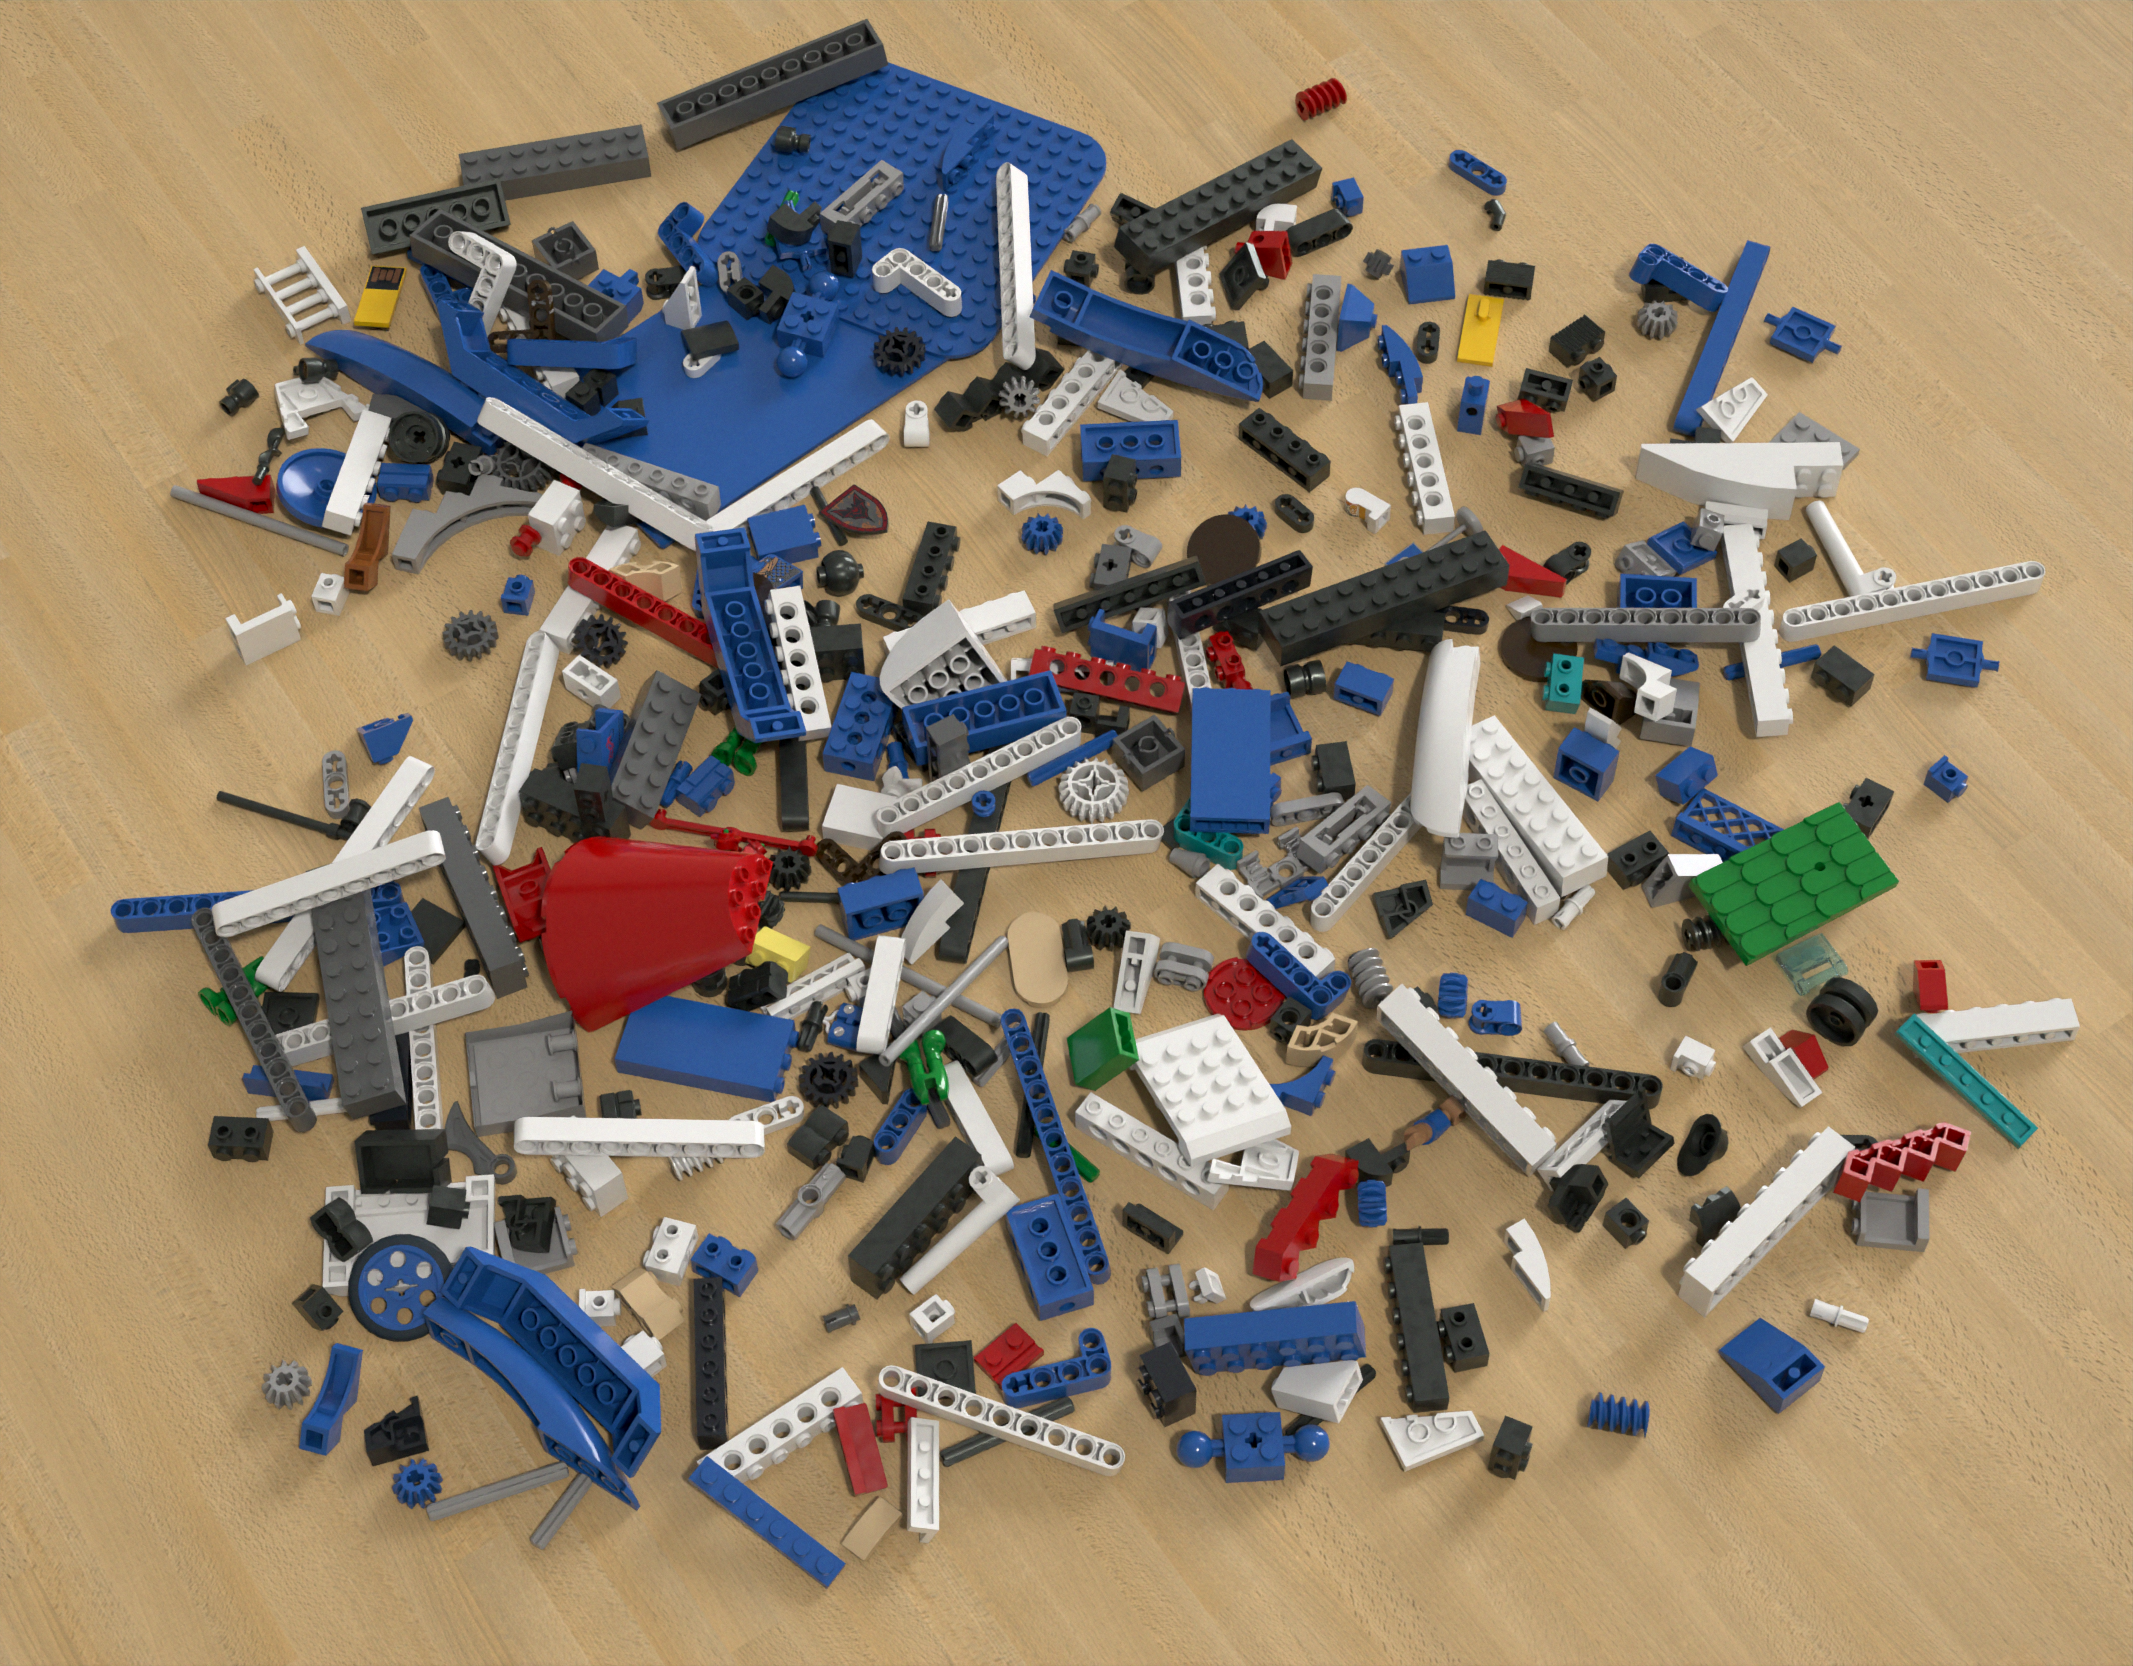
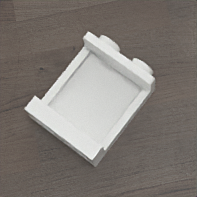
M282 593L277 595L279 607L243 624H240L235 614L225 618L235 649L246 666L301 640L298 631L301 629V625L296 615H294L297 611L292 601H286Z

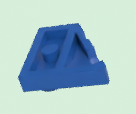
M1301 876L1266 900L1275 909L1304 900L1312 901L1321 896V890L1329 885L1324 876Z

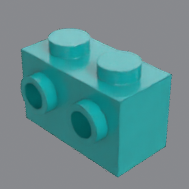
M1553 654L1550 662L1545 663L1544 677H1548L1547 685H1544L1542 691V700L1546 701L1545 710L1576 714L1581 699L1583 657Z

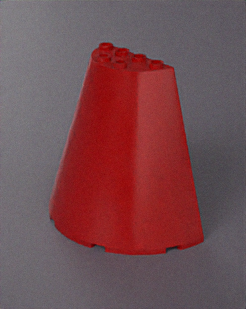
M596 836L578 841L564 851L565 856L561 861L554 864L548 876L541 907V917L546 919V932L541 933L547 968L559 997H566L570 1004V1011L573 1012L571 1016H574L577 1023L589 1033L752 954L761 916L758 901H764L773 862L759 854Z

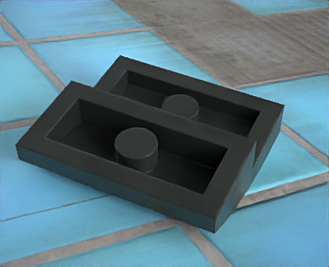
M727 320L681 331L687 351L689 350L693 361L739 350V342Z

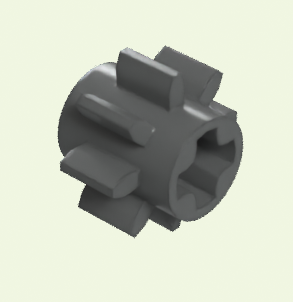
M1376 249L1374 253L1368 252L1363 260L1367 264L1365 270L1377 278H1381L1382 274L1389 276L1394 267L1390 263L1392 257L1379 249Z

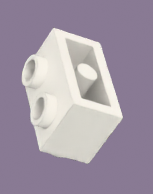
M664 1217L661 1226L655 1228L653 1234L654 1244L651 1251L647 1250L645 1253L643 1266L646 1267V1271H652L658 1281L680 1286L698 1241L696 1225Z

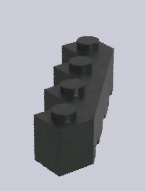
M1035 347V361L1029 369L1022 370L1012 363L1005 362L998 369L997 374L992 380L977 376L969 384L963 395L947 391L941 397L934 410L949 428L965 432L973 428L972 423L982 418L984 421H987L1002 413L1001 409L1005 406H1000V400L1003 398L999 396V391L1005 390L1003 387L1004 382L1012 385V377H1015L1016 381L1020 382V378L1024 376L1026 383L1033 380V388H1039L1044 392L1053 386L1065 369L1049 351ZM1021 393L1020 396L1019 394H1016L1015 399L1017 401L1019 400V398L1020 400H1023L1024 394Z

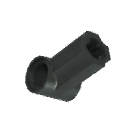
M1077 918L1069 919L1066 923L1062 924L1067 972L1094 969L1093 951L1091 945H1088L1084 921H1080Z
M1686 952L1676 953L1667 973L1662 977L1658 998L1663 1005L1676 1007L1682 1002L1683 994L1698 965V961L1693 958V955Z

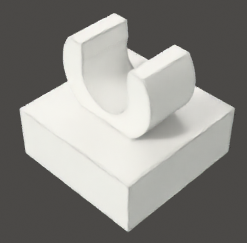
M1205 1267L1195 1272L1198 1280L1191 1282L1189 1285L1190 1289L1194 1291L1201 1288V1293L1193 1298L1195 1302L1203 1304L1210 1300L1218 1304L1226 1299L1218 1274Z

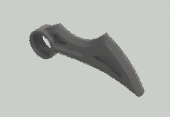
M455 1101L445 1124L448 1150L462 1152L467 1155L474 1165L475 1174H494L495 1183L500 1185L512 1182L517 1174V1167L513 1158L507 1154L495 1155L472 1131L458 1101ZM501 1164L510 1166L505 1174L495 1173V1169Z

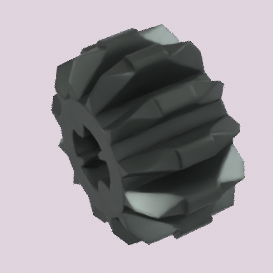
M789 846L785 852L778 849L777 855H770L769 859L773 862L769 881L771 884L775 883V887L778 890L783 887L787 891H790L791 887L799 890L801 887L800 883H808V876L812 873L808 856L803 855L800 849L793 852Z
M766 890L764 901H758L761 909L758 926L761 929L764 926L772 929L781 921L785 908L784 902L779 900L778 895L772 894L771 890Z
M1104 906L1102 912L1095 909L1093 916H1088L1087 937H1090L1092 945L1099 944L1100 950L1106 946L1112 952L1114 945L1121 948L1124 945L1126 931L1131 929V922L1127 919L1125 911L1118 913L1116 906L1112 910H1108Z

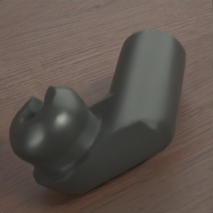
M1491 199L1485 203L1484 209L1487 210L1488 214L1493 213L1494 215L1490 225L1491 229L1500 231L1506 218V212L1498 200Z

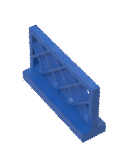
M1703 788L1686 810L1678 815L1671 836L1705 854H1719L1722 862H1725L1730 857L1755 846L1753 838L1764 837L1767 840L1784 829ZM1704 798L1712 802L1714 807L1703 808L1701 800ZM1731 812L1737 816V819L1726 820L1724 813ZM1718 814L1720 820L1709 821L1706 815ZM1700 815L1703 822H1699L1689 816ZM1754 824L1761 831L1750 832L1747 825ZM1741 825L1743 830L1741 833H1732L1729 827ZM1723 827L1726 834H1722L1713 828ZM1746 839L1749 846H1745L1736 840Z

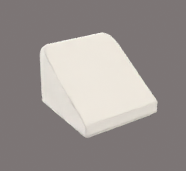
M1527 595L1507 604L1506 607L1514 618L1519 620L1531 616L1534 610L1542 608L1543 605L1538 600Z

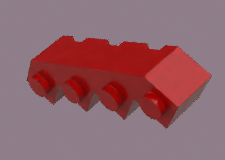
M1942 1122L1936 1124L1932 1129L1926 1131L1920 1129L1910 1132L1894 1141L1890 1139L1872 1144L1870 1148L1862 1151L1858 1149L1849 1151L1838 1172L1833 1193L1860 1202L1869 1184L1892 1192L1901 1174L1924 1182L1933 1164L1956 1172L1967 1151L1971 1132Z
M1336 1154L1314 1157L1310 1163L1312 1170L1307 1178L1301 1177L1290 1194L1293 1199L1287 1208L1281 1207L1271 1222L1272 1231L1266 1239L1261 1238L1256 1245L1252 1274L1278 1282L1297 1278L1299 1252L1317 1247L1319 1221L1336 1218L1339 1208V1190L1356 1188L1359 1176V1160Z

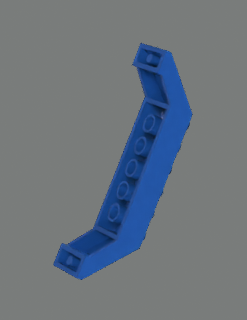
M439 300L437 307L452 375L460 380L459 383L462 386L476 390L480 398L484 400L488 397L498 399L580 448H583L585 443L596 445L647 426L649 420L631 408H605L602 414L590 416L516 366L508 365L507 360L491 351L482 319L483 311L467 301Z
M745 527L695 534L702 612L738 734L754 743L806 736V728L801 712L794 711L790 707L756 594L750 554L751 546Z
M466 1247L440 1292L458 1310L465 1309L499 1323L525 1350L540 1362L612 1434L614 1453L610 1460L629 1478L634 1477L661 1434L660 1384L547 1275L474 1247Z

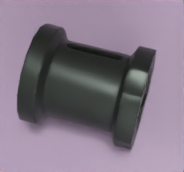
M358 798L351 799L349 803L350 809L340 822L343 828L353 832L371 809V806L366 801Z

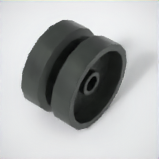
M1842 977L1829 979L1821 988L1819 995L1812 1000L1806 1010L1807 1019L1814 1030L1825 1039L1840 1046L1855 1045L1863 1036L1865 1029L1871 1025L1878 1014L1877 1004L1871 994L1852 980Z

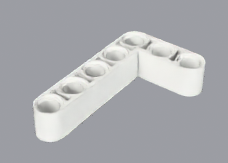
M456 231L449 237L450 249L482 268L469 303L484 312L482 319L488 337L516 270V260L510 253L475 233Z

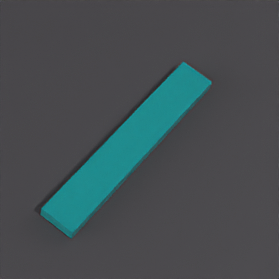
M1915 1013L1894 1033L1897 1038L2017 1149L2038 1129L2033 1122Z

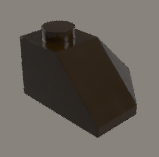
M1602 680L1582 681L1581 700L1590 708L1613 720L1619 726L1636 714L1634 710L1637 695L1623 683Z

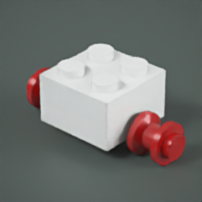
M561 473L559 476L561 482L554 480L529 512L530 526L522 525L518 530L520 536H514L510 540L512 551L518 556L528 557L533 553L532 545H535L560 556L564 549L571 545L573 537L584 528L586 523L580 489L583 485Z

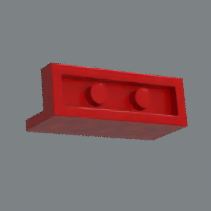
M861 1403L847 1408L842 1406L833 1409L832 1413L854 1497L887 1488L888 1484L867 1404Z

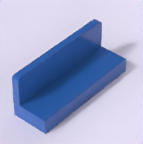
M253 1065L250 1074H243L242 1079L248 1094L277 1097L262 1066ZM294 1070L309 1101L329 1099L334 1083L333 1074Z

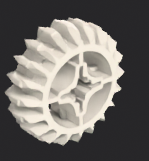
M1085 757L1083 764L1075 761L1074 768L1067 767L1066 774H1062L1059 785V797L1065 811H1070L1072 818L1079 815L1081 822L1085 818H1089L1091 824L1094 819H1099L1103 823L1104 817L1107 816L1112 819L1114 813L1120 814L1122 806L1126 805L1129 795L1127 777H1124L1122 769L1117 770L1116 763L1108 765L1107 759L1103 762H1098L1097 757L1092 762H1089ZM1093 786H1096V789L1094 790V795H1092Z

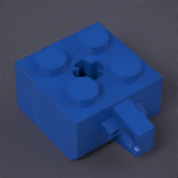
M603 269L588 285L626 305L628 324L642 310L644 304L642 289L636 286L639 283L638 273L631 269L621 277Z

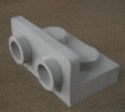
M1644 540L1624 545L1615 561V566L1624 574L1674 577L1677 572L1649 547Z

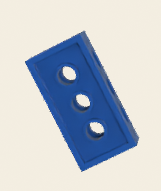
M1178 420L1080 424L1083 481L1103 480L1112 454L1136 459L1137 479L1181 477V448Z
M851 672L823 751L825 772L875 781L899 710V706L891 701L882 691L879 677Z
M1059 1194L1012 1207L1005 1214V1225L1039 1320L1043 1321L1094 1305V1289Z

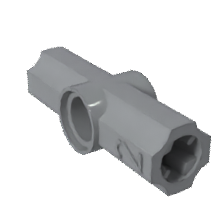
M826 1163L809 1184L799 1189L798 1198L776 1223V1228L789 1240H796L813 1219L822 1215L824 1205L846 1180V1175L833 1163ZM810 1199L817 1200L816 1202L811 1204L806 1203V1201Z

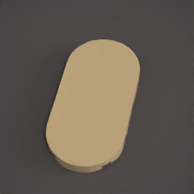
M1039 912L1025 913L1011 923L1007 934L1014 987L1017 996L1021 1000L1023 999L1025 1002H1028V1005L1036 1008H1046L1058 1003L1068 989V975L1061 931L1057 922L1050 916Z

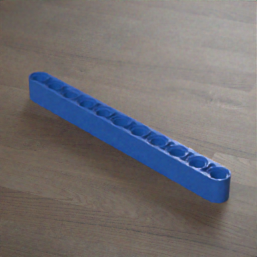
M1747 240L1729 284L1728 292L1723 299L1678 411L1673 431L1695 437L1696 428L1702 426L1704 419L1696 409L1713 399L1766 265L1770 246Z
M394 881L370 888L374 909L405 902L400 885ZM254 890L121 899L111 906V915L118 930L123 933L194 929L191 918L198 909H212L219 902ZM294 915L274 921L272 923L290 922Z
M1015 1008L1008 1009L1001 1016L1002 1029L1060 1200L1091 1283L1096 1285L1104 1284L1111 1276L1109 1260L1030 1030L1022 1011ZM1013 1022L1020 1023L1016 1028L1008 1027ZM1020 1046H1028L1027 1050L1023 1052L1016 1051ZM1027 1070H1036L1033 1075L1028 1076L1024 1074ZM1037 1093L1045 1094L1041 1099L1036 1100L1032 1098ZM1045 1117L1053 1118L1049 1123H1041V1120ZM1054 1141L1061 1142V1145L1057 1148L1049 1147L1050 1143ZM1063 1165L1070 1167L1066 1172L1057 1171ZM1070 1190L1078 1191L1074 1197H1067L1065 1194ZM1083 1214L1087 1216L1081 1222L1074 1221L1077 1215ZM1087 1239L1095 1240V1243L1090 1247L1082 1245ZM1096 1264L1104 1266L1099 1272L1091 1271V1268Z

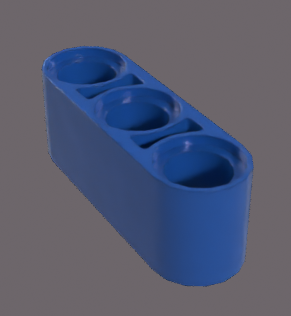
M912 1088L907 1089L902 1094L874 1138L875 1157L883 1165L894 1164L900 1158L927 1115V1105L920 1103ZM913 1103L920 1104L919 1106H916V1107H911V1106H909V1105H911V1104H913ZM897 1125H906L903 1128H896ZM884 1146H891V1147H892V1148H890V1149H888V1150L882 1149V1147H884Z

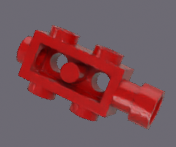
M1218 632L1209 636L1208 647L1205 648L1208 661L1214 663V673L1217 681H1222L1225 689L1253 690L1251 683L1245 678L1242 658L1238 654L1229 632Z

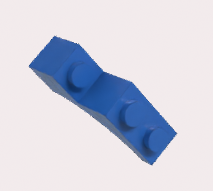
M1323 1055L1317 1066L1305 1076L1291 1082L1269 1085L1283 1106L1312 1116L1315 1108H1321L1326 1093L1323 1091L1326 1085L1331 1086L1336 1071L1332 1070L1333 1059Z
M339 1343L332 1347L321 1391L309 1415L302 1422L299 1449L326 1456L340 1442L343 1415L357 1402L363 1355L362 1349Z

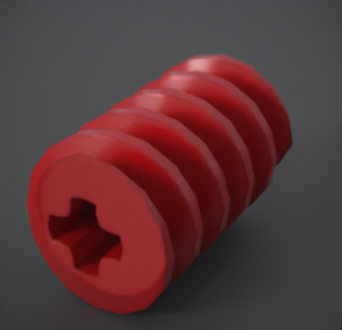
M1330 78L1319 85L1316 84L1312 88L1300 91L1295 97L1297 112L1304 121L1308 120L1309 116L1315 117L1317 113L1323 114L1324 109L1330 111L1332 106L1337 108L1340 103L1344 105L1347 101L1346 91L1336 78Z

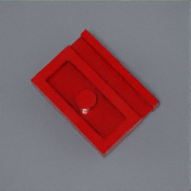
M1015 1323L976 1355L974 1363L1002 1390V1381L1007 1375L1027 1370L1044 1355V1349L1039 1347Z

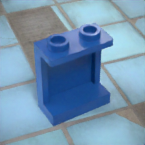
M1099 609L1096 617L1092 616L1088 624V631H1090L1088 646H1091V657L1114 660V665L1116 663L1127 664L1131 666V670L1141 672V668L1150 670L1157 653V626L1147 623L1142 634L1105 623V610Z
M1289 692L1271 695L1270 766L1311 753V735L1309 731H1303L1290 705L1291 696Z

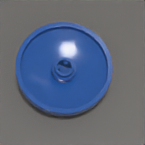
M314 448L303 450L290 456L282 464L276 483L277 494L283 506L299 520L313 526L325 528L322 527L325 511L346 453L333 449ZM376 482L372 492L366 493L369 496L368 503L375 504L377 496Z

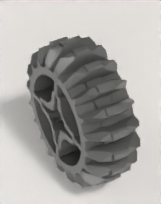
M503 441L504 447L502 449L496 448L498 455L492 457L495 461L493 475L503 478L504 487L508 488L512 487L513 489L517 488L518 490L538 492L539 487L546 488V481H552L551 474L557 473L556 469L510 442Z

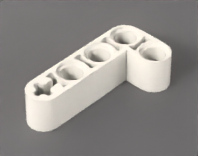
M903 248L894 249L874 264L872 268L873 286L877 292L888 293L899 284H902L946 316L953 317L961 313L962 297L960 288L908 250Z

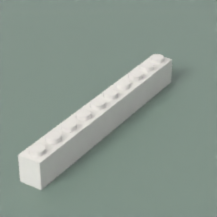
M1752 524L1724 526L1721 536V547L1731 598L1744 588L1753 585L1762 588L1765 593L1764 605L1758 610L1761 615L1760 637L1753 642H1739L1756 737L1788 735L1789 724H1793L1792 709L1787 708V704H1789L1788 688L1784 689L1783 684H1785L1784 668L1780 669L1779 666L1782 662L1781 650L1776 649L1775 645L1778 644L1777 629H1772L1774 613L1773 610L1768 609L1770 605L1769 590L1765 591L1764 588L1767 585L1766 572L1761 571V567H1763L1762 552L1757 551V548H1759L1758 533L1754 534Z

